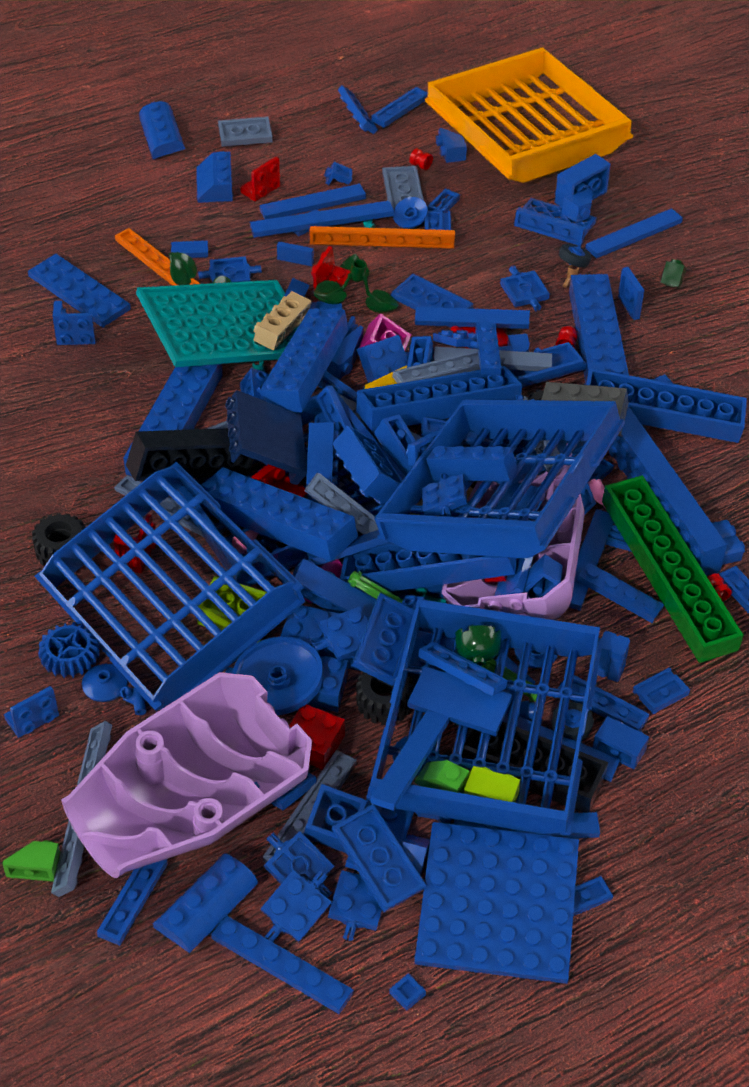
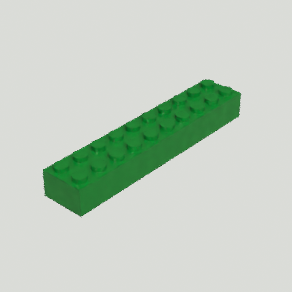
M641 475L606 485L602 498L604 507L697 661L702 663L739 651L744 636L644 476Z

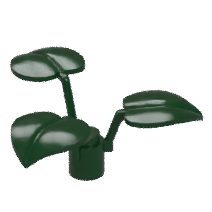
M169 253L170 274L173 281L178 285H190L191 279L197 274L194 260L184 253ZM218 276L212 283H229L232 281L226 276Z
M356 254L350 256L340 266L350 271L342 287L337 282L327 280L319 283L313 292L314 296L322 302L339 304L347 297L343 290H345L351 279L355 282L364 280L366 294L369 296L366 298L365 303L370 310L377 313H386L397 309L399 306L396 300L385 291L374 290L370 293L367 281L369 276L367 263L359 259Z

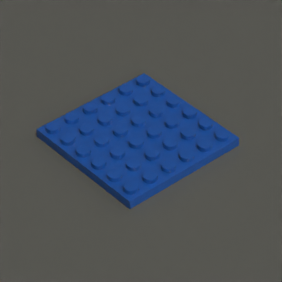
M432 822L425 876L427 887L423 891L414 964L568 984L579 839Z

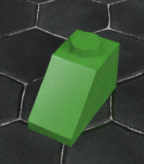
M448 760L427 762L416 778L415 783L423 787L464 794L469 778V770Z
M49 840L31 842L3 861L6 877L54 882L60 858L59 845Z

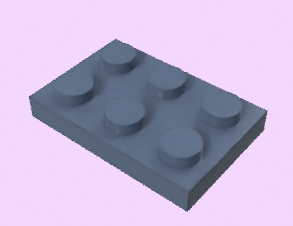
M269 117L218 121L221 147L272 142Z

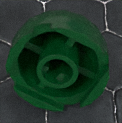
M484 625L469 626V631L463 632L462 628L458 629L455 632V639L459 655L479 666L485 665L486 661L492 660L498 655L501 646V631L495 632V627Z

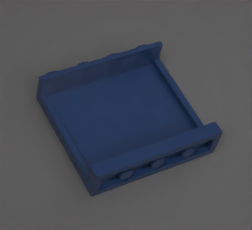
M236 390L232 397L227 399L225 404L231 462L234 463L239 455L242 454L288 471L290 483L298 485L307 474L301 415Z

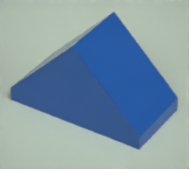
M409 834L403 841L402 848L420 876H422L429 853L430 840Z

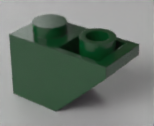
M671 259V262L666 261L660 282L662 285L680 289L687 270L682 261Z

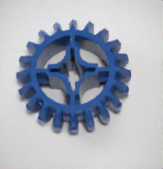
M75 622L72 625L64 623L62 627L56 625L55 630L48 629V635H43L42 641L39 642L38 654L43 667H46L48 673L53 672L55 677L59 674L63 678L67 675H71L74 678L76 673L83 675V670H90L91 665H96L100 654L98 640L95 639L83 624L77 626Z

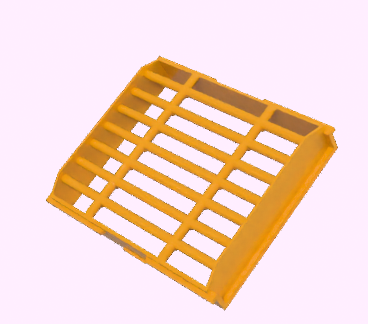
M543 47L428 82V98H425V102L510 180L524 183L572 167L594 154L600 157L610 154L626 140L633 138L631 120ZM543 73L560 88H549L538 77ZM533 82L544 93H536L528 85ZM521 88L530 97H521L513 89ZM506 92L516 102H507L499 94ZM566 92L598 120L588 121L559 95ZM492 97V98L495 99L501 106H500V107L492 106V105H491L487 100H485L484 98ZM552 98L582 125H573L544 99ZM477 101L487 111H478L470 103ZM537 102L568 130L563 131L556 128L530 104ZM464 106L472 116H467L458 107ZM523 107L552 132L553 135L543 134L516 108ZM508 111L531 131L538 140H530L501 113ZM494 116L524 144H514L487 118ZM479 120L510 149L504 150L474 122Z

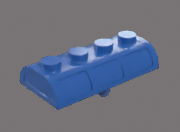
M163 101L152 102L140 110V122L153 160L185 150L170 104Z
M567 342L542 350L535 348V353L552 354V368L540 371H509L524 388L584 371L587 363L573 346Z
M224 853L153 923V927L190 953L258 884V881L247 866Z

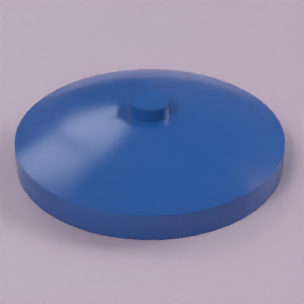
M273 637L256 643L243 652L236 661L232 674L253 676L267 691V702L272 705L276 715L294 712L308 704L319 692L324 678L323 665L318 652L307 642L293 637Z

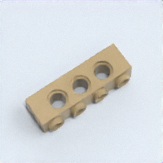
M291 291L282 298L278 305L276 304L270 313H266L261 322H257L254 327L255 336L253 341L274 351L302 322L310 309L312 301Z

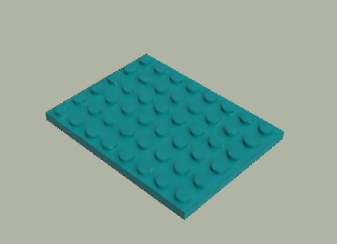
M277 280L138 287L136 291L137 297L175 367L276 360L280 358L298 328L297 326L274 351L253 341L255 336L254 327L257 322H261L266 313H270L276 304L278 305L285 295Z

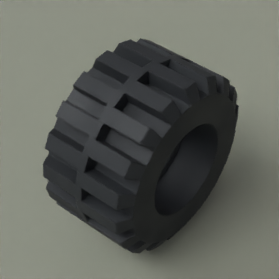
M56 513L54 516L52 514L48 515L46 519L42 518L40 524L34 526L35 530L32 531V540L36 558L40 560V564L46 565L52 554L85 529L82 520H78V517L75 515L71 517L68 513L64 515Z
M362 671V675H359L356 684V704L360 714L364 713V718L367 720L372 719V723L381 722V725H386L391 706V696H380L376 693L380 691L392 692L394 685L391 686ZM409 673L397 716L399 721L404 719V715L408 716L410 709H412L407 707V702L414 690L413 679L409 677Z

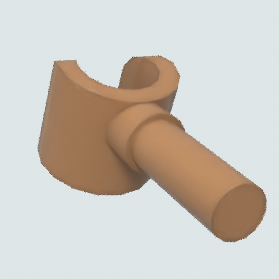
M569 265L567 279L563 284L564 288H567L570 283L571 275H578L579 267L572 269V265Z

